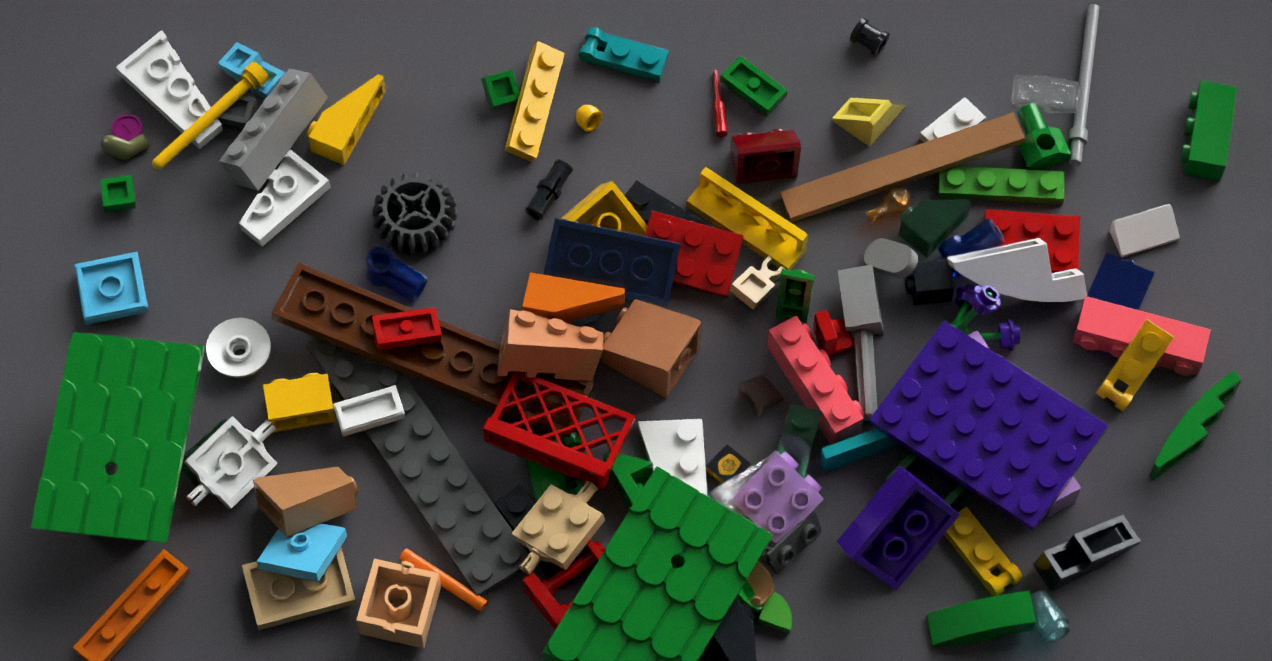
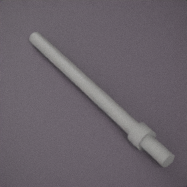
M1090 4L1087 7L1073 127L1069 130L1068 139L1069 144H1071L1069 164L1072 166L1081 165L1083 146L1087 144L1088 138L1086 119L1100 9L1096 4Z

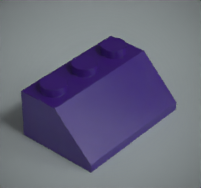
M899 465L837 540V543L851 559L897 591L960 514L921 480Z

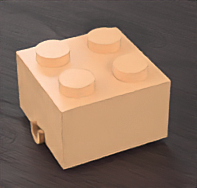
M374 559L356 619L359 634L424 649L441 589L439 573L414 568V564L407 561L396 564Z

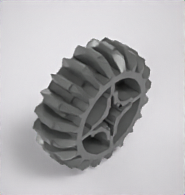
M417 172L410 179L403 173L401 176L402 181L400 182L391 178L390 187L382 185L380 189L381 195H376L374 199L375 206L372 208V216L374 217V228L378 229V236L380 239H386V244L389 248L397 244V250L400 253L406 247L410 249L412 255L416 252V248H422V251L426 254L428 245L438 249L440 245L439 239L447 241L449 231L454 230V221L457 219L456 201L454 197H451L449 187L443 188V183L440 179L432 183V177L429 174L424 179H420ZM433 203L440 210L436 219L431 217L430 206ZM393 208H396L399 214V221L396 224L389 217Z

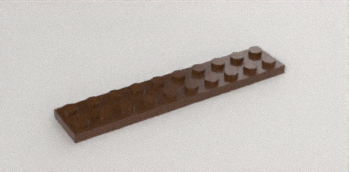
M298 263L272 311V320L492 410L496 409L514 371H508L507 376H497L500 344L439 320L442 338L439 342L377 350L371 324L372 316L414 309L301 263ZM537 373L536 377L590 397L594 387V382L554 379V374ZM519 381L515 388L518 399L535 394L532 385ZM555 394L543 398L548 411L565 405L562 397ZM538 400L521 406L526 418L543 413ZM585 406L573 410L577 421H579ZM517 408L503 412L504 415L519 421L522 420ZM568 412L551 418L556 430L573 425ZM547 420L531 425L551 433ZM573 433L561 436V438L570 437Z

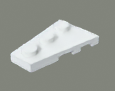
M290 149L283 157L277 170L274 169L268 177L269 182L263 192L256 195L239 222L241 230L262 247L331 188L327 178Z

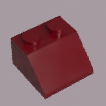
M774 129L768 133L753 134L746 132L733 136L731 140V158L736 184L798 177L801 143L794 130Z

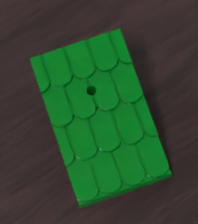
M80 332L72 333L63 380L61 379L52 431L48 441L42 478H40L31 528L167 543L205 346ZM117 464L118 470L115 473V466Z
M657 466L542 651L541 658L546 661H698L770 543L773 534L761 527L759 528L755 523L733 510H729L726 506L704 493H700L699 490Z

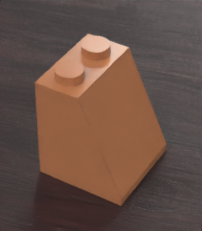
M634 299L629 308L624 307L616 319L617 326L612 333L608 331L603 336L601 362L667 399L700 350L702 322L698 319Z

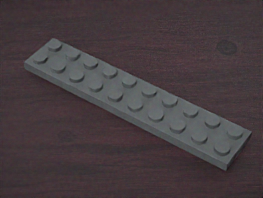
M314 337L307 341V349L324 374H328L330 383L343 401L396 385L406 418L364 430V433L469 588L476 595L483 597L522 573L523 571L519 568V565L529 555L522 544L513 539L512 529L405 374Z

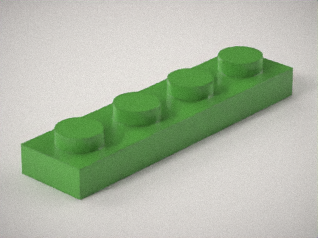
M956 166L938 172V198L1063 205L1064 171Z

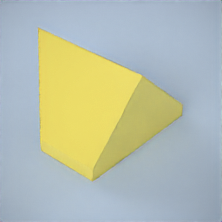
M850 98L832 117V120L870 147L906 105H892L889 100Z

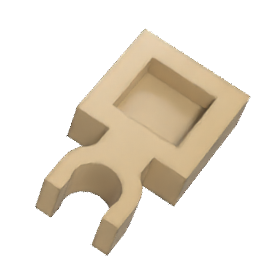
M770 256L763 261L759 271L750 266L732 283L729 290L753 310L773 292L775 287L773 282L781 277V271L785 269L781 266L777 271L769 270L768 267L772 261Z

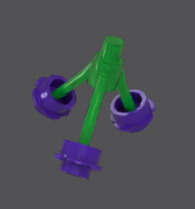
M966 284L965 287H958L955 303L961 309L951 325L967 335L971 334L966 326L978 313L989 315L1000 307L1001 300L998 291L989 285L982 287L980 285ZM1008 319L1007 323H999L998 332L980 333L983 340L999 339L1000 348H1009L1010 351L1014 350L1015 344H1020L1019 325H1013L1011 319Z

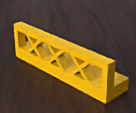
M705 167L702 170L699 186L686 200V207L719 229L744 235L743 245L764 259L770 256L772 258L771 263L776 267L780 268L782 266L786 270H791L806 252L808 234L709 168Z

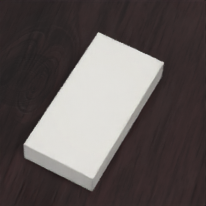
M396 385L333 404L343 437L406 418Z

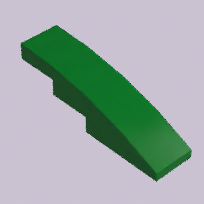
M1234 370L1212 386L1186 412L1166 440L1151 469L1149 476L1152 480L1204 445L1209 434L1206 428L1220 419L1225 408L1222 402L1235 394L1242 379Z

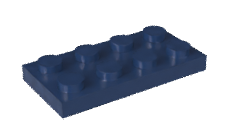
M555 217L543 275L624 288L625 298L668 307L681 243Z

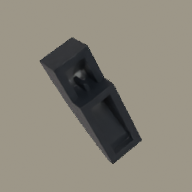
M1120 515L1076 533L1069 541L1043 551L1033 565L1048 589L1053 591L1114 560L1137 546L1141 540L1125 516Z

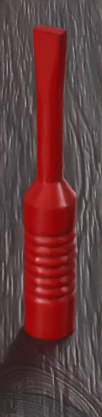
M714 70L715 102L713 104L715 134L717 137H725L728 135L725 104L721 101L718 72Z

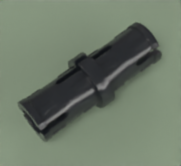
M560 159L556 160L545 180H541L538 183V191L525 209L531 218L538 221L543 220L552 202L560 197V189L573 171V168L567 162Z

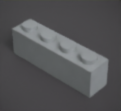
M289 68L219 160L237 185L259 191L328 99L312 74Z

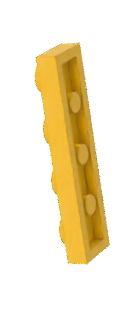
M539 41L532 46L504 149L530 162L537 158L565 54Z

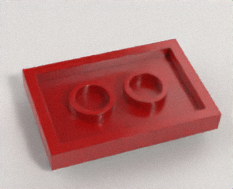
M986 209L984 215L983 250L1040 238L1047 243L1052 273L1074 268L1079 270L1080 216Z
M652 211L645 236L681 243L673 283L727 298L744 235Z

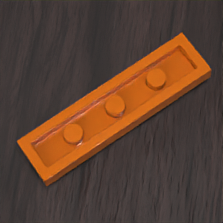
M163 549L73 646L74 652L85 661H110L190 574L189 568Z

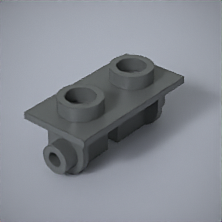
M812 511L804 520L798 523L778 543H774L771 540L760 559L764 562L769 560L776 575L785 566L791 564L795 557L807 545L813 543L822 532L815 511Z

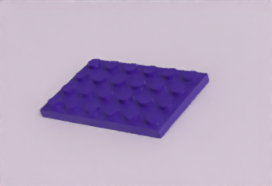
M945 320L869 419L871 426L1032 532L1108 429L1106 423Z

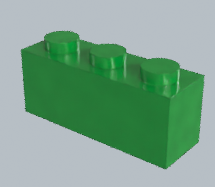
M1201 80L1197 91H1191L1188 109H1192L1193 113L1192 117H1187L1184 135L1189 136L1188 144H1183L1180 155V162H1185L1184 175L1221 181L1227 164L1238 87Z

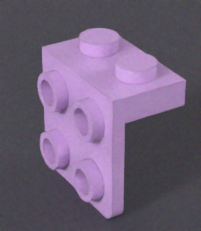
M775 450L766 458L768 462L734 494L733 501L759 528L761 527L773 534L771 540L774 543H778L798 523L804 520L824 498L818 493L822 487L809 474L803 478L795 470L799 464L786 451L780 455Z

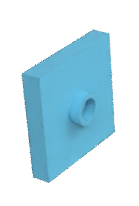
M138 252L74 264L86 325L149 312Z
M321 523L289 537H286L278 529L257 560L258 568L263 571L319 582L347 538L346 529Z

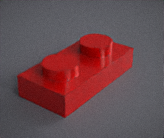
M436 307L372 316L371 324L377 350L441 341L442 333Z

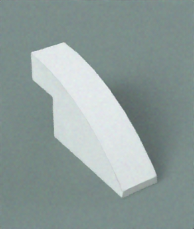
M1040 238L947 257L948 264L960 274L981 286H992L998 293L1039 302H1068L1082 300L1087 296L1084 274L1078 269L1051 272L1047 243Z

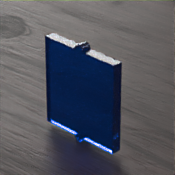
M1106 253L1087 297L1139 310L1155 272L1135 265L1133 260L1126 261Z

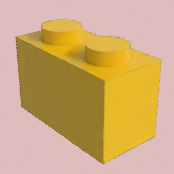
M309 373L302 378L293 380L280 378L263 385L268 420L271 422L270 426L273 425L276 429L273 432L336 422L328 374Z

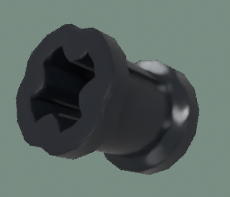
M863 17L853 29L850 41L853 43L859 42L870 49L872 55L877 56L887 44L890 33L887 31L881 32L870 25L869 20Z

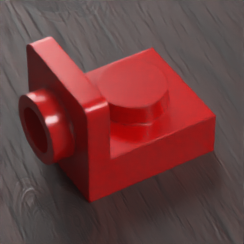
M828 310L815 313L813 332L820 349H823L828 356L852 349L853 343L849 332L846 331L843 319L831 320Z

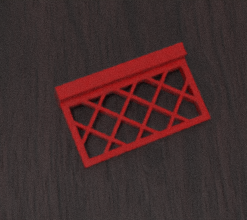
M514 371L492 417H488L483 427L484 442L582 482L590 481L597 488L604 490L612 467L635 422V415L539 377L529 378L525 376V372ZM522 381L532 385L535 394L518 399L515 388L518 382ZM554 394L562 397L565 405L548 411L543 398ZM538 400L543 413L526 418L521 406ZM583 406L592 409L595 417L578 423L573 410ZM517 408L522 419L512 424L500 420L503 412ZM568 412L573 425L556 430L551 418ZM613 418L625 422L621 431L609 435L603 424L604 421ZM547 420L551 433L542 436L532 433L530 425ZM598 424L603 437L586 442L581 429ZM576 431L581 445L572 448L564 446L560 437ZM606 443L610 455L607 461L604 462L594 458L590 449Z

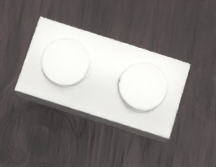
M964 97L921 131L919 139L922 142H927L985 122L986 116Z

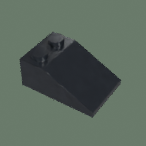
M737 597L706 647V651L713 661H757L752 622L755 620L749 606L746 603L741 604Z

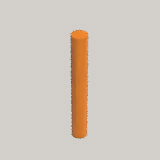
M408 548L402 552L400 560L414 564V568L439 573L441 587L480 612L486 608L488 604L486 599L476 595L475 592Z

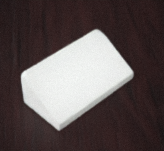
M1170 204L1114 220L1109 231L1121 258L1180 240L1174 212Z

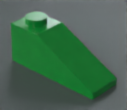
M782 269L776 317L790 319L797 316L800 322L807 323L816 275H811L800 269L792 271Z

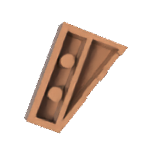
M510 309L500 338L497 376H507L508 371L525 372V376L529 378H536L537 373L554 374V379L592 381L603 351V332L588 326L580 327L568 324L556 318L548 319L536 316L529 311Z

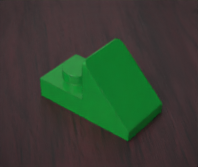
M610 451L603 453L604 462L607 461ZM619 453L609 477L630 510L644 487L640 482L649 478L653 473V463Z

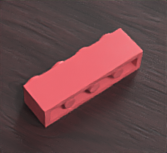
M1085 296L1072 343L1078 344L1086 350H1101L1111 353L1116 358H1120L1144 321L1148 319L1174 336V339L1154 367L1161 366L1172 369L1177 374L1183 376H1198L1204 361L1211 329Z

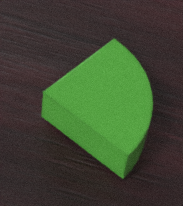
M774 592L765 602L758 623L790 634L792 614L785 599Z

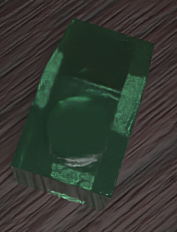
M967 199L922 200L915 208L910 206L899 219L901 222L899 236L928 258L968 218L971 203Z
M790 404L777 452L782 455L786 451L799 464L795 470L805 478L819 430L822 412Z

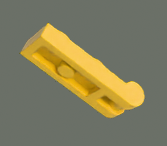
M1146 319L1106 376L1096 394L1103 399L1107 397L1116 403V408L1123 412L1172 342L1174 336ZM1117 379L1128 385L1124 392L1114 387Z
M967 507L959 511L960 515L944 533V536L992 596H998L1004 592V587L1010 583L1015 585L1023 579L1022 573L1014 563L1010 562ZM998 567L1002 573L996 577L992 575L991 571Z

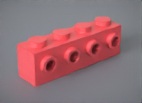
M794 316L769 329L768 349L830 445L861 434L865 417L861 405L858 401L851 400L847 393L848 389L844 379L839 374H834L830 368L831 362L828 355L823 349L819 350L813 342L814 336L807 324L802 325L798 317Z

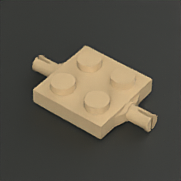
M586 481L577 495L568 494L551 484L511 533L516 542L527 547L530 551V554L519 565V568L524 573L530 575L540 561L554 563L566 570L605 521L603 513L587 504L589 499L598 490L593 483Z

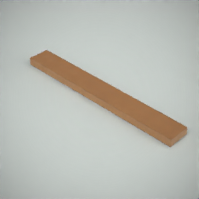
M1014 112L781 191L780 198L792 223L1025 143V136Z

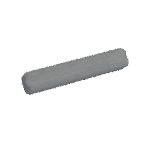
M861 330L854 335L858 403L864 411V420L869 422L871 416L878 409L873 334L866 330Z

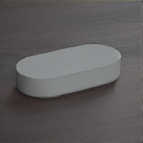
M879 238L867 247L864 261L867 265L872 264L875 271L903 278L911 274L916 268L918 255L905 244Z

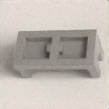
M872 264L838 270L846 331H851L852 337L861 330L871 332L873 335H884L876 276Z

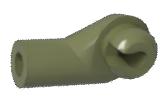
M143 134L130 141L113 135H106L101 140L103 151L107 155L120 160H128L150 147Z

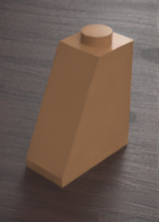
M339 467L253 479L257 507L286 537L357 509L355 496L358 494L357 484L352 476L348 477Z

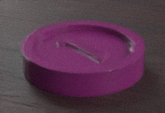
M133 114L120 115L112 123L113 136L126 141H130L143 134L142 122Z

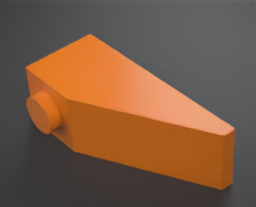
M530 272L522 311H529L536 316L548 319H560L568 323L623 309L625 289Z

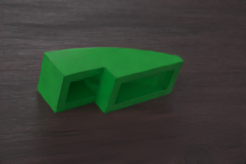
M1030 591L969 601L928 613L926 616L932 647L998 640L999 635L1033 631L1036 623Z

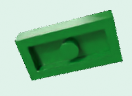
M741 55L720 76L721 83L766 116L787 97V89Z

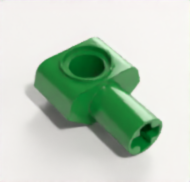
M1030 103L1021 107L1017 111V115L1026 135L1025 143L1018 145L1028 170H1041L1066 162L1071 153L1061 130L1046 126L1037 104ZM1038 146H1045L1050 150H1043Z

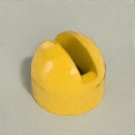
M583 105L576 111L577 123L586 132L596 129L603 118L602 112L592 105Z

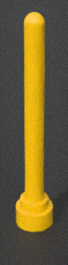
M252 61L243 69L244 74L241 76L242 80L153 159V168L160 170L166 166L249 89L261 88L269 81L266 71L258 63Z

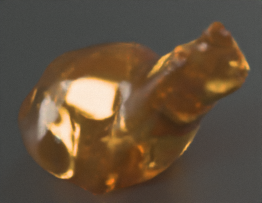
M902 187L890 189L883 196L879 207L866 212L868 221L873 223L877 220L892 219L904 214L910 202L908 190Z

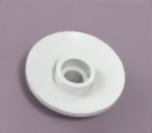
M233 318L220 323L210 333L206 344L207 357L212 367L219 373L234 378L246 377L259 371L266 364L271 352V342L267 331L256 321L247 318ZM238 349H243L246 351L242 355L234 354L235 351Z

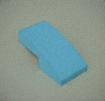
M236 42L217 63L218 66L237 82H240L242 80L241 76L244 74L243 69L252 61L258 63L268 74L269 81L261 88L256 87L254 90H249L264 99L267 98L285 72L264 62L258 52Z

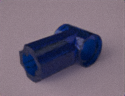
M988 218L963 236L957 235L945 240L939 246L938 251L942 258L947 260V257L998 247L1005 241L1000 229L993 220ZM951 267L953 277L963 276Z
M375 247L366 256V277L368 281L377 286H386L412 302L416 299L418 300L428 282L427 276L394 258L392 251L385 247ZM382 263L385 264L387 267L384 269H377L373 266Z

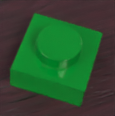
M512 69L481 79L490 108L518 100L520 92Z
M132 175L100 179L105 212L136 208Z

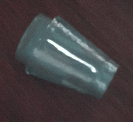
M1038 591L1031 595L1038 635L1044 637L1046 642H1055L1065 637L1070 631L1068 627L1069 620L1046 591Z

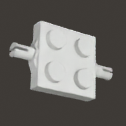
M233 416L230 417L184 461L200 483L186 496L187 499L190 501L200 493L191 502L194 506H197L210 493L216 496L228 509L234 507L254 487L253 479L265 477L278 464L267 453L262 443L276 430L271 425L262 433L271 422L265 420L264 423L252 432L245 429Z

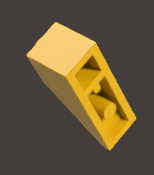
M376 75L323 111L317 122L313 121L307 132V138L309 139L312 153L345 165L386 92L384 76Z

